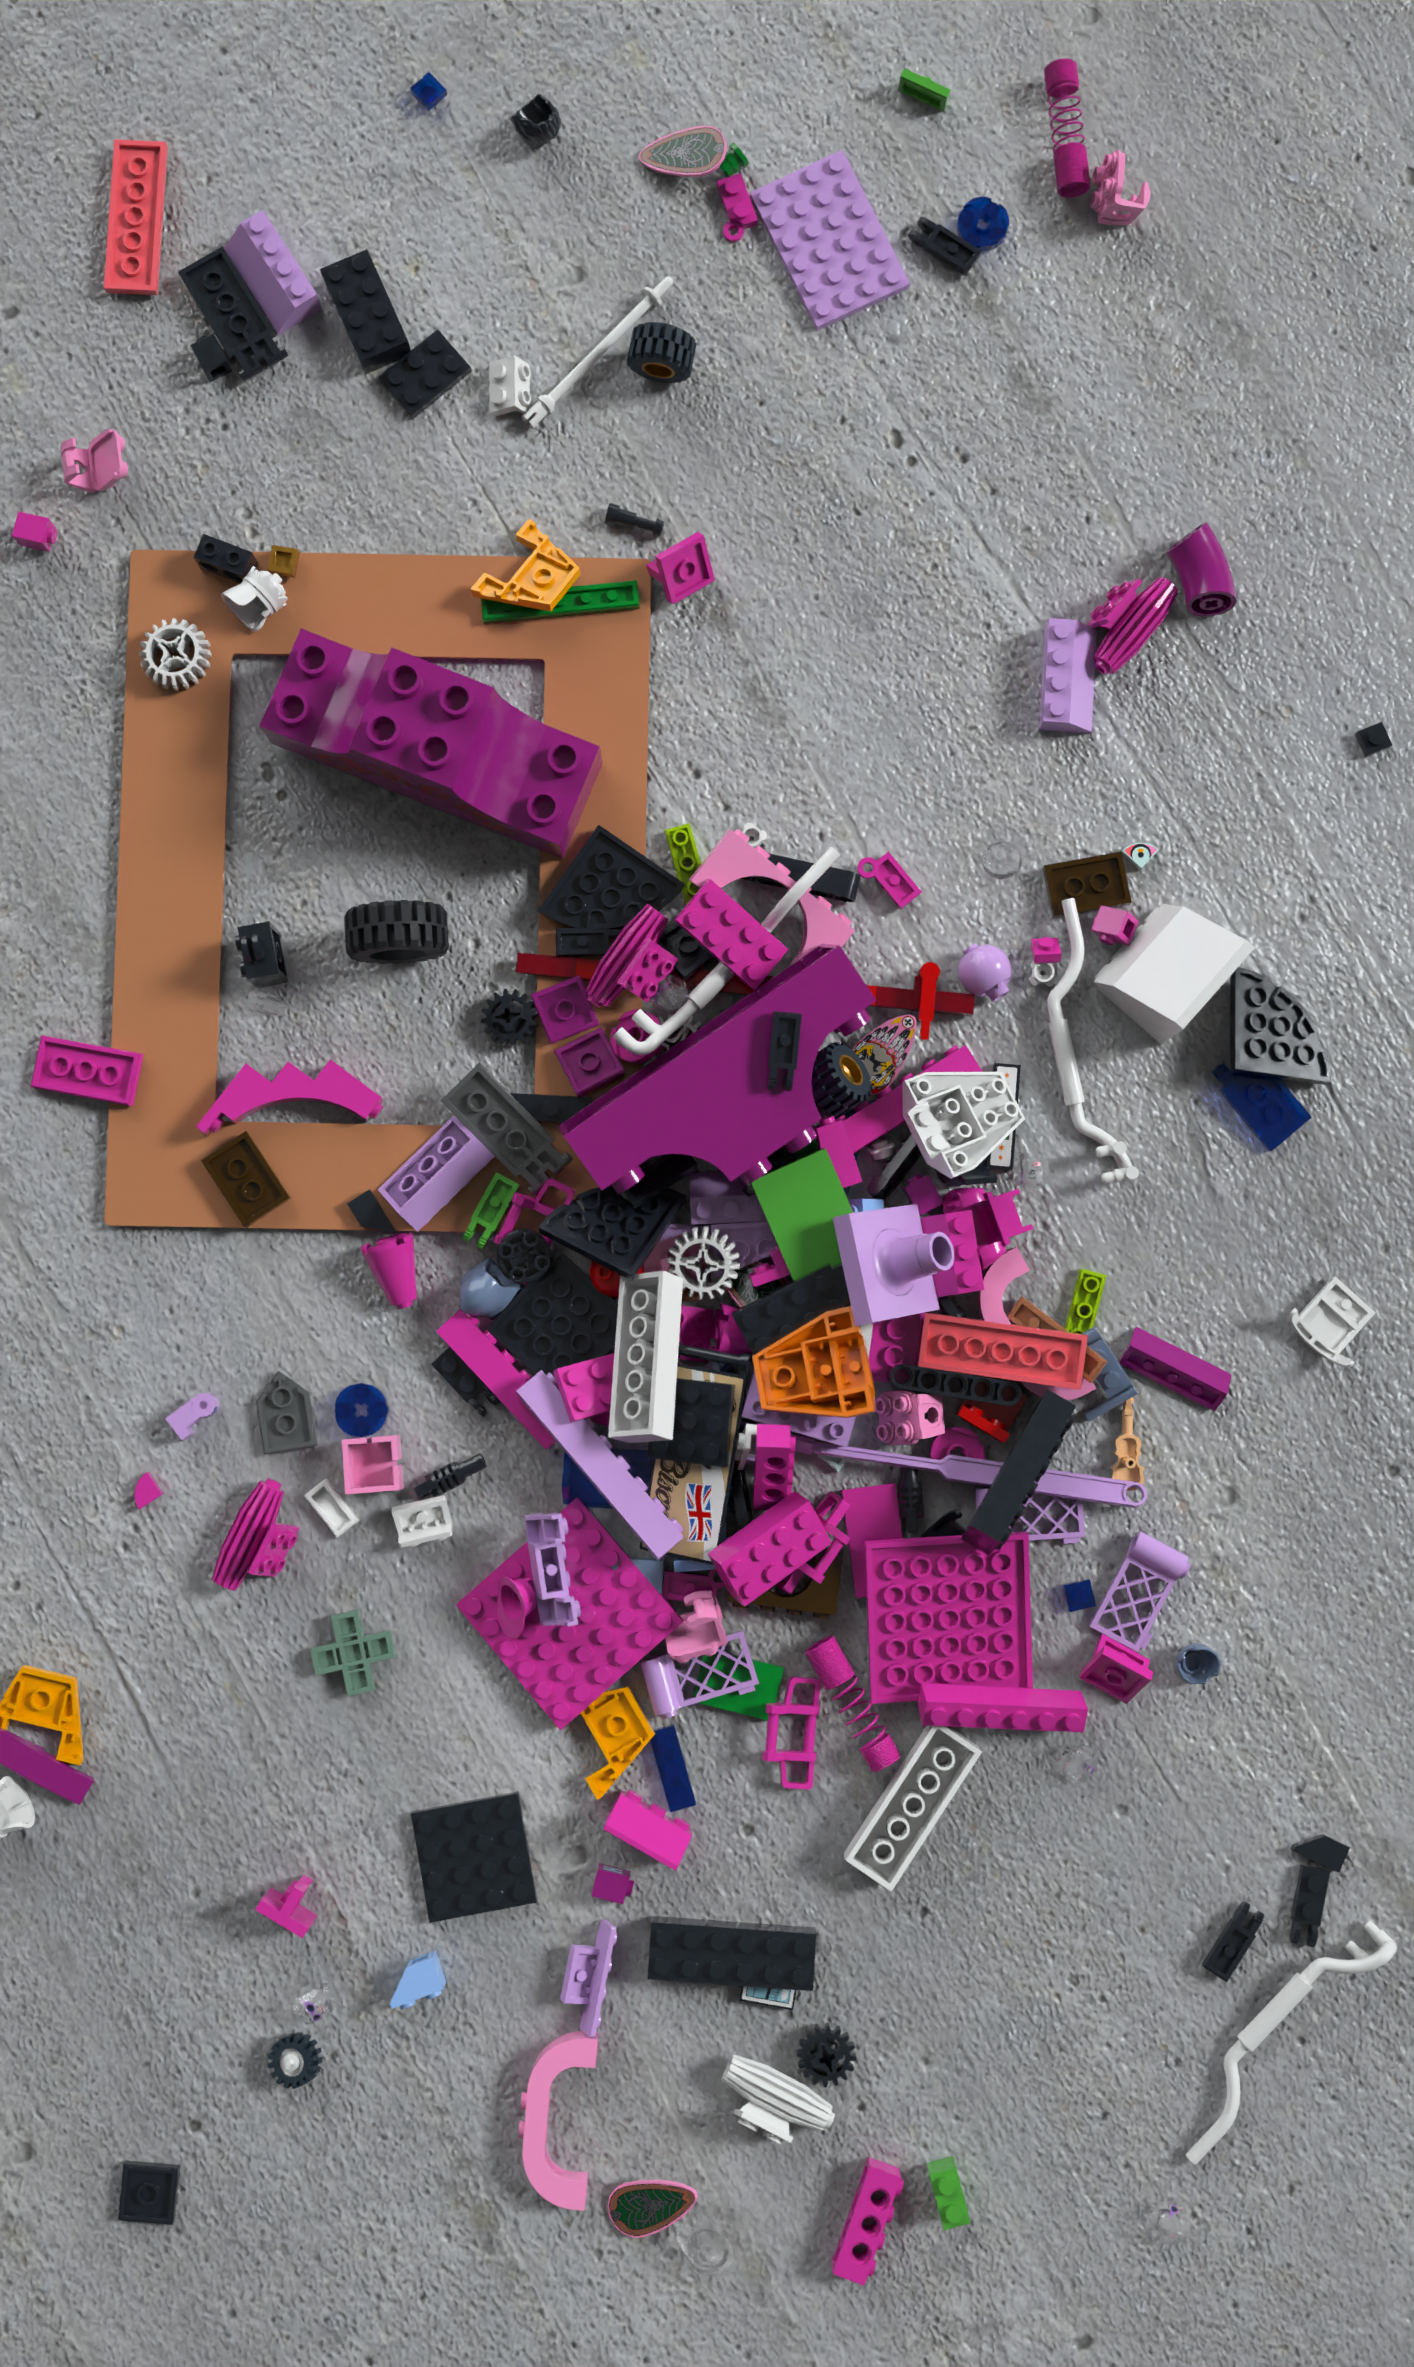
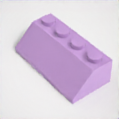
M261 210L241 222L224 249L275 331L280 335L320 311L322 306L317 293L265 212Z
M1049 618L1044 628L1039 730L1076 733L1092 732L1095 662L1093 657L1096 654L1097 630L1077 620Z
M454 1115L378 1191L397 1213L418 1232L481 1169L485 1168L495 1156Z
M721 1172L689 1174L691 1225L711 1226L715 1224L767 1221L756 1194L754 1193L748 1197L742 1191L746 1185L741 1178L737 1177L730 1181Z

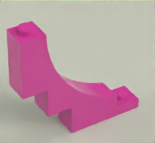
M331 1059L314 1080L288 1061L272 1082L245 1063L196 1127L209 1136L211 1132L215 1134L224 1123L222 1118L224 1116L237 1124L259 1110L277 1104L298 1101L330 1104L343 1108L368 1122L370 1118L376 1119L384 1107L381 1105L383 1099Z
M834 1116L819 1120V1125L813 1127L817 1134V1149L826 1148L842 1187L845 1188L862 1182L843 1120L835 1119ZM778 1245L769 1251L773 1265L769 1266L768 1263L760 1264L753 1267L754 1272L748 1273L751 1284L754 1287L791 1275Z

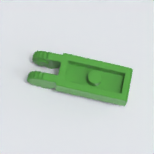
M496 1172L470 1218L472 1221L462 1239L469 1242L478 1224L486 1227L477 1246L483 1250L492 1232H495L520 1185Z

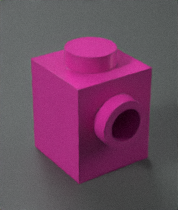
M18 511L12 537L20 546L50 552L52 544H55L57 540V529L49 518Z
M1101 905L1098 914L1094 917L1091 930L1099 936V941L1107 945H1114L1115 942L1129 946L1139 921L1128 911Z

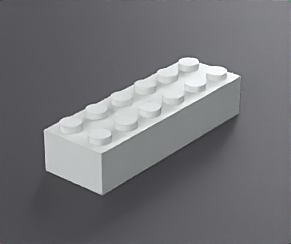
M665 1271L636 1274L633 1281L620 1276L609 1438L626 1443L673 1440L683 1278Z
M927 1725L843 1853L845 1861L892 1892L982 1753L979 1746L949 1726Z

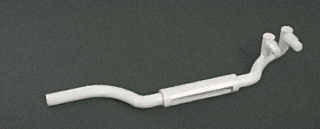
M830 847L794 884L761 923L770 933L804 893L840 857L837 850ZM719 962L690 992L686 1003L662 1025L656 1024L641 1009L633 1015L631 1019L637 1027L651 1034L645 1041H636L622 1027L614 1034L613 1038L616 1039L620 1047H624L632 1054L646 1055L651 1053L682 1026L697 1009L702 1010L735 974Z
M1075 898L1062 900V906L1071 943V957L1064 976L1052 989L1047 999L1051 1021L1048 1023L1065 1106H1069L1073 1125L1078 1132L1102 1145L1095 1149L1097 1157L1109 1155L1114 1157L1119 1169L1103 1173L1101 1180L1105 1184L1111 1182L1118 1183L1136 1179L1139 1175V1170L1132 1166L1126 1153L1127 1146L1124 1142H1118L1110 1134L1085 1120L1082 1103L1085 1100L1068 1021L1063 1018L1060 1001L1076 981L1084 960V941Z
M1368 1921L1364 1925V1929L1381 1947L1377 1952L1369 1955L1353 1941H1349L1345 1948L1354 1957V1960L1328 1957L1317 1958L1301 1974L1297 1972L1247 2027L1237 2035L1239 2040L1228 2050L1224 2057L1223 2066L1227 2085L1224 2109L1215 2124L1186 2153L1187 2158L1196 2165L1227 2133L1237 2116L1241 2094L1237 2067L1238 2061L1249 2050L1254 2051L1312 1990L1311 1984L1326 1971L1339 1974H1358L1375 1970L1385 1965L1395 1955L1397 1951L1396 1942L1373 1922Z

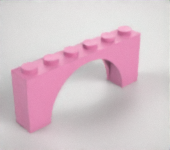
M728 829L689 879L699 889L707 879H711L722 888L736 879L748 876L771 878L785 886L788 890L796 883L788 876L791 872L779 862L775 866L768 860L770 854L760 846L754 849L747 843L750 838L739 829H736L735 832ZM811 888L797 901L803 917V938L800 948L791 962L792 964L821 944L840 945L842 948L855 931L850 926L852 921L841 912L838 915L830 910L832 905L821 896L816 899L809 893Z

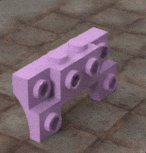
M556 1512L525 1515L524 1522L540 1625H578L577 1617L581 1616L578 1600H574V1597L569 1595L570 1576L568 1571L565 1570L564 1564L566 1549L564 1544H561V1542H565V1534H568L567 1521L565 1518H562V1514Z

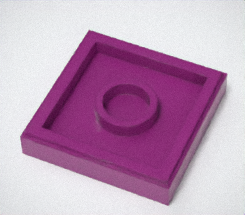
M581 975L531 994L550 1044L600 1025L592 1003L587 1000L589 995L586 992Z
M602 1027L554 1051L578 1098L626 1074Z

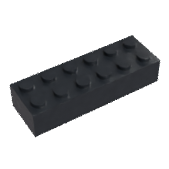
M1049 1389L1045 1392L962 1535V1540L989 1556L994 1549L1000 1551L1013 1531L1008 1527L1012 1528L1021 1517L1026 1508L1025 1504L1032 1497L1038 1486V1481L1045 1474L1051 1463V1458L1059 1449L1064 1440V1435L1076 1419V1416L1072 1415L1076 1405Z
M652 1916L647 1979L813 1991L816 1929L815 1927Z

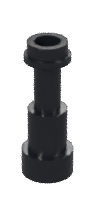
M609 503L605 516V524L611 526L618 524L632 529L638 527L652 531V536L659 537L662 535L665 523L660 518L652 521L638 517L637 513L620 509V505Z

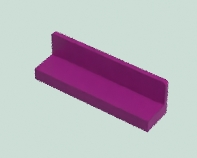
M1135 1327L1131 1341L1120 1356L1119 1363L1216 1411L1228 1394L1231 1374Z

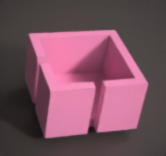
M400 1435L372 1437V1442L371 1437L342 1440L345 1494L404 1489L402 1464L397 1465V1460L402 1459Z

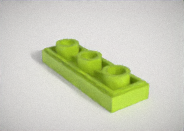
M690 823L664 830L677 878L686 884V887L682 890L685 906L699 890L689 879L701 865ZM691 861L692 866L687 868L683 866V863Z
M1079 1269L1064 1326L1070 1333L1082 1334L1094 1326L1107 1275ZM1081 1306L1087 1308L1085 1316L1081 1315L1079 1311Z

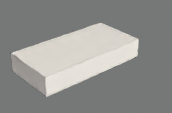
M327 1478L304 1495L337 1538L360 1521Z

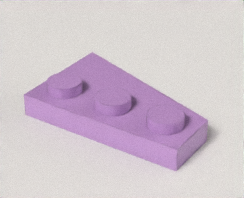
M767 1221L711 1225V1235L715 1229H718V1238L721 1239L723 1235H728V1239L725 1242L726 1245L731 1242L735 1243V1247L730 1253L739 1252V1258L732 1261L739 1262L740 1268L769 1257V1251L777 1245ZM712 1246L713 1256L724 1260L720 1251ZM725 1269L714 1271V1279L722 1276Z

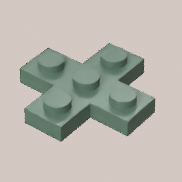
M359 1609L332 1615L331 1620L336 1642L310 1648L315 1676L342 1670L347 1696L374 1691L376 1687L370 1663L397 1656L391 1630L364 1635Z

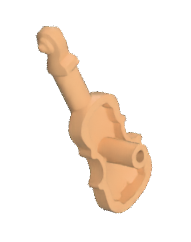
M1132 1397L1123 1402L1122 1434L1116 1437L1114 1441L1116 1449L1114 1454L1117 1456V1462L1111 1466V1478L1138 1482L1143 1485V1470L1145 1467L1140 1466L1138 1463V1457L1141 1455V1440L1133 1435L1132 1403L1134 1398ZM1135 1487L1127 1489V1491L1137 1490Z

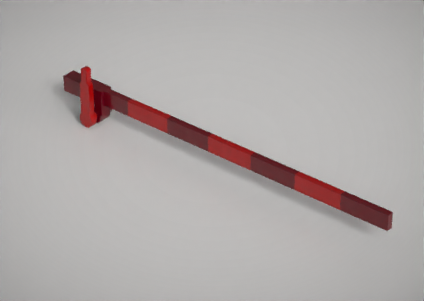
M517 953L516 974L569 979L581 975L582 980H591L601 960ZM927 962L919 969L917 976L914 977L913 989L867 985L877 1000L869 1005L870 1007L919 1012L918 1020L921 1022V1041L929 1039L930 1023L933 1021L934 1013L972 1017L975 994L936 991V982L940 975V968L933 962ZM672 969L659 987L693 990L711 971L699 970L686 981H683ZM734 975L719 993L748 995L754 990H751ZM767 976L758 986V988L770 979H772L774 976Z

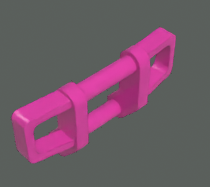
M549 1179L545 1182L536 1198L515 1192L512 1198V1207L500 1232L496 1233L493 1242L499 1245L501 1239L513 1230L523 1207L533 1209L548 1217L556 1209L541 1201L549 1186H554L567 1193L564 1205H569L573 1200L575 1190L554 1179ZM543 1235L550 1248L553 1240Z
M828 1492L814 1511L825 1531L833 1535L835 1539L815 1569L805 1562L790 1573L784 1583L782 1579L776 1584L788 1594L792 1593L804 1573L821 1584L825 1578L823 1576L840 1549L851 1540L848 1535L836 1528L841 1518L849 1509L850 1504L834 1492ZM837 1502V1505L835 1506L831 1514L828 1516V1518L824 1519L823 1517L825 1516V1514L830 1510L834 1503Z
M790 1677L784 1701L766 1704L768 1723L766 1748L762 1751V1760L779 1761L780 1783L784 1788L811 1789L813 1786L814 1762L816 1761L814 1741L816 1716L820 1712L819 1696L821 1682L817 1678ZM795 1684H813L812 1704L790 1703ZM779 1714H806L803 1750L776 1749ZM786 1760L807 1762L806 1780L804 1782L787 1781Z

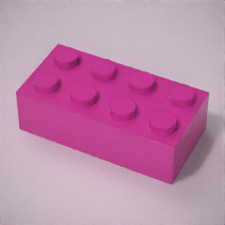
M794 1491L710 1551L708 1556L731 1596L745 1607L832 1542L810 1501Z

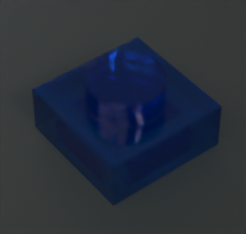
M430 72L426 73L410 88L411 94L428 112L447 96L446 88Z
M1090 1579L1062 1585L1069 1612L1096 1606Z

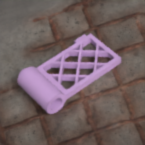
M990 1487L975 1488L976 1511ZM1033 1493L1025 1506L1030 1503L1039 1513L1031 1523L1022 1516L1019 1518L1027 1526L1024 1531L1028 1533L1032 1530L1035 1533L1029 1534V1540L1062 1538L1063 1544L1080 1543L1079 1537H1085L1083 1501L1075 1499L1067 1507L1058 1497L1051 1496L1052 1498L1042 1509L1032 1500L1036 1495ZM1055 1501L1066 1510L1057 1521L1046 1513ZM1075 1506H1076V1514L1072 1511V1510L1075 1508ZM1069 1514L1076 1519V1532H1067L1060 1526ZM1044 1515L1053 1526L1047 1533L1041 1534L1033 1526ZM1057 1528L1061 1531L1059 1533H1053Z
M1138 1531L1133 1537L1127 1554L1089 1626L1136 1652L1139 1651L1140 1647L1145 1650L1153 1636L1148 1632L1173 1585L1179 1577L1184 1578L1190 1569L1191 1564L1188 1563V1556ZM1132 1563L1140 1568L1142 1578L1127 1582L1125 1571L1128 1565ZM1144 1570L1152 1575L1146 1576ZM1123 1578L1124 1583L1119 1584L1120 1580ZM1160 1578L1167 1582L1162 1592L1151 1594L1147 1581ZM1144 1582L1148 1596L1133 1600L1129 1586ZM1126 1587L1130 1601L1114 1605L1113 1593L1115 1590ZM1158 1598L1156 1604H1154L1153 1599ZM1150 1600L1152 1607L1150 1615L1139 1618L1135 1604ZM1110 1601L1111 1607L1106 1608ZM1131 1606L1135 1620L1120 1624L1116 1610ZM1113 1611L1117 1625L1105 1628L1097 1624L1102 1614ZM1145 1622L1142 1628L1140 1623ZM1137 1624L1140 1634L1135 1643L1124 1637L1122 1628ZM1118 1629H1119L1120 1635H1118V1634H1116V1633H1114V1632H1112V1631H1115V1630H1118Z
M743 1630L726 1635L727 1643L730 1640L740 1638L742 1650L738 1658L723 1651L726 1645H723L721 1649L718 1648L717 1652L719 1653L712 1666L697 1659L699 1656L690 1658L693 1661L686 1674L675 1669L673 1659L668 1653L640 1661V1667L654 1714L656 1716L661 1715L662 1719L677 1715V1709L737 1690L739 1695L755 1691L754 1685L759 1684ZM721 1654L735 1661L729 1675L715 1669ZM743 1654L745 1655L747 1663L741 1661ZM695 1662L709 1669L703 1683L689 1676ZM738 1663L749 1669L752 1679L740 1682L732 1678ZM712 1671L726 1678L721 1689L714 1690L706 1686ZM677 1674L683 1677L681 1684L679 1682ZM686 1679L700 1686L697 1695L689 1699H684L682 1692ZM729 1681L735 1683L734 1685L726 1687ZM703 1689L709 1691L708 1693L700 1695Z

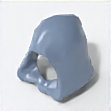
M487 1258L463 1275L459 1291L460 1307L466 1314L484 1316L494 1320L519 1294L521 1286L517 1282L506 1278L491 1258ZM491 1275L496 1276L500 1280L502 1287Z

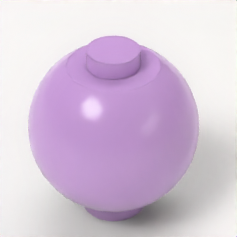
M975 943L963 951L965 956L960 960L958 976L962 986L970 994H975L977 997L988 996L992 1002H995L1010 992L1007 984L1011 978V963L1001 949L988 944L978 946Z

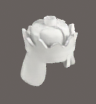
M252 566L241 584L220 594L228 608L253 632L259 631L268 615L271 616L286 606L285 602L288 600V597L285 596L286 591L280 584L283 581L276 573L272 575L268 571H258L254 566Z
M5 1776L0 1780V1839L9 1832L32 1827L35 1821L34 1808L27 1792L17 1780L10 1776Z

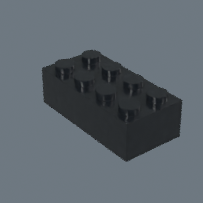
M368 249L319 269L365 375L399 361L411 351L408 339Z

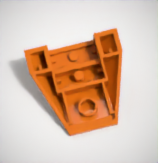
M851 1306L825 1312L752 1356L762 1410L851 1418L875 1412V1390L865 1339L861 1326H855Z

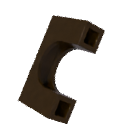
M829 1546L814 1556V1569ZM840 1549L823 1576L825 1578L821 1584L810 1578L803 1589L789 1595L778 1594L769 1589L749 1604L760 1605L759 1610L775 1612L776 1608H784L787 1614L802 1615V1611L813 1612V1617L829 1619V1614L836 1615L844 1549ZM728 1591L727 1600L733 1602L732 1606L748 1608L749 1604L744 1607Z

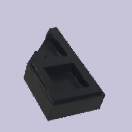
M370 1189L347 1203L360 1226L393 1234L397 1232Z
M1321 1834L1303 1843L1294 1844L1291 1849L1339 1873L1350 1847Z

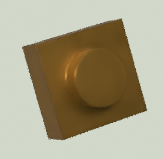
M272 545L268 572L295 578L300 554L299 550Z

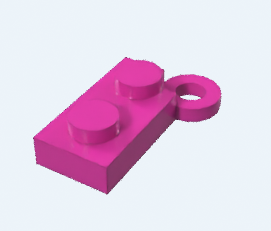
M741 173L717 181V189L729 220L724 225L723 236L731 243L741 240L744 229L758 224V219ZM731 228H735L738 230V233L731 235L728 231Z
M889 851L877 861L873 858L865 857L858 863L857 871L859 875L865 879L874 877L900 910L922 893ZM864 864H871L873 870L869 873L863 870Z
M711 1569L708 1575L665 1570L662 1595L665 1599L684 1601V1597L693 1592L712 1591L716 1598L717 1589L725 1587L723 1581L719 1583L714 1581L713 1576L715 1573H718L716 1569Z

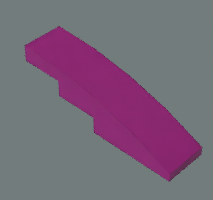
M0 1728V1763L57 1795L78 1805L81 1804L94 1782L93 1777L70 1767L67 1762L56 1760L57 1757L45 1752L43 1747Z

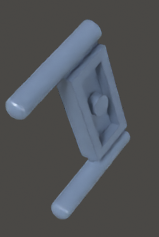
M1096 1326L1082 1334L1088 1335L1087 1346L1108 1361L1096 1377V1380L1109 1398L1084 1412L1083 1417L1088 1422L1138 1394Z

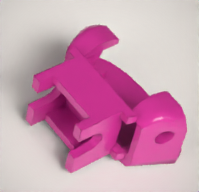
M956 1188L943 1196V1214L972 1210L981 1270L987 1268L1006 1252L1005 1246L1010 1244V1237L1033 1229L1032 1224L1022 1226L1012 1197L1020 1194L1019 1188L995 1197L992 1192L985 1193L984 1188Z

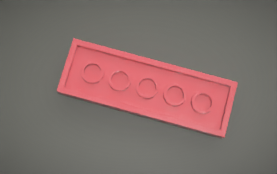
M114 139L104 290L106 293L158 295L168 155L166 142Z
M926 1312L918 1367L1081 1390L1088 1335Z

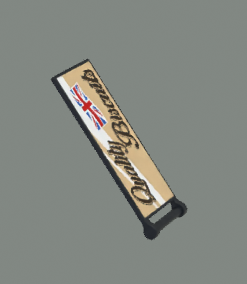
M679 1341L678 1362L680 1355L739 1366V1374L682 1363L677 1364V1378L735 1384L728 1467L654 1458L648 1490L649 1497L651 1499L656 1497L666 1508L663 1511L669 1520L674 1518L684 1530L681 1532L684 1538L665 1555L713 1565L708 1553L722 1542L752 1355L745 1353L736 1355L682 1345V1342ZM640 1541V1549L649 1551Z

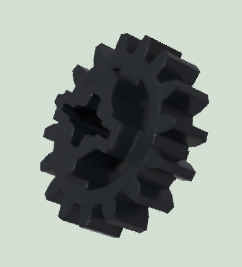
M507 989L503 990L502 996L496 992L493 993L495 1000L487 999L486 1003L489 1005V1008L481 1009L486 1018L480 1021L483 1025H488L483 1031L487 1035L492 1034L491 1040L494 1042L500 1038V1045L504 1047L508 1041L513 1047H516L517 1040L526 1043L524 1036L528 1034L533 1037L534 1033L530 1029L539 1025L533 1020V1018L539 1016L537 1011H532L535 1007L534 1002L530 1001L527 1003L529 996L524 993L520 997V991L514 989L512 995ZM513 1001L522 1004L525 1010L516 1009ZM501 1005V1008L495 1013L496 1009ZM511 1012L515 1017L511 1018V1023H508L505 1018H508ZM523 1023H525V1025L523 1026V1028L518 1032V1029L520 1028V1026H521ZM495 1026H504L506 1035L498 1032Z
M827 2022L825 2029H820V2026L815 2024L814 2033L807 2029L805 2031L807 2040L799 2039V2045L803 2049L796 2050L797 2057L802 2058L798 2061V2067L805 2068L803 2071L804 2077L807 2078L812 2075V2083L814 2085L819 2080H822L825 2088H827L828 2081H832L835 2086H838L837 2078L839 2077L846 2081L848 2079L846 2070L854 2071V2065L850 2061L857 2059L856 2053L850 2052L855 2049L854 2042H847L850 2038L849 2033L845 2032L841 2035L839 2025L834 2030H831ZM826 2038L835 2039L837 2042H832ZM816 2041L815 2049L808 2054L810 2047ZM822 2046L825 2047V2050L830 2055L831 2064L828 2063V2060L822 2054ZM844 2056L842 2064L836 2069L838 2061L843 2059ZM819 2067V2068L825 2070L826 2072H821V2071L817 2070L816 2068Z

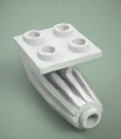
M734 2054L731 2056L723 2073L722 2081L749 2101L739 2110L735 2108L733 2114L740 2117L738 2123L756 2132L758 2127L764 2130L762 2134L764 2137L781 2145L783 2140L792 2142L793 2137L789 2136V2122L818 2132H822L824 2128H830L835 2117V2113L831 2111L832 2105L806 2085L766 2064Z

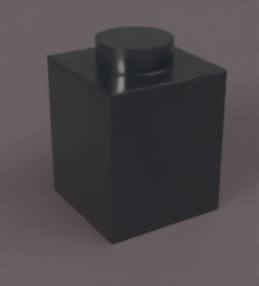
M214 333L209 336H202L190 345L209 383L233 372Z

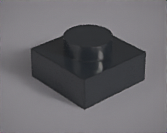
M1382 722L1362 729L1355 734L1365 758L1392 746Z

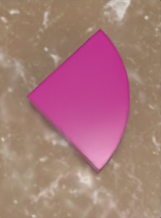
M146 1472L139 1479L135 1488V1502L139 1510L163 1495L150 1472Z

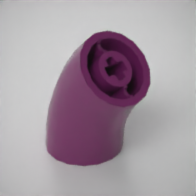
M1206 521L1166 551V555L1180 579L1188 612L1201 617L1226 613L1237 602L1235 584L1228 560L1215 533Z

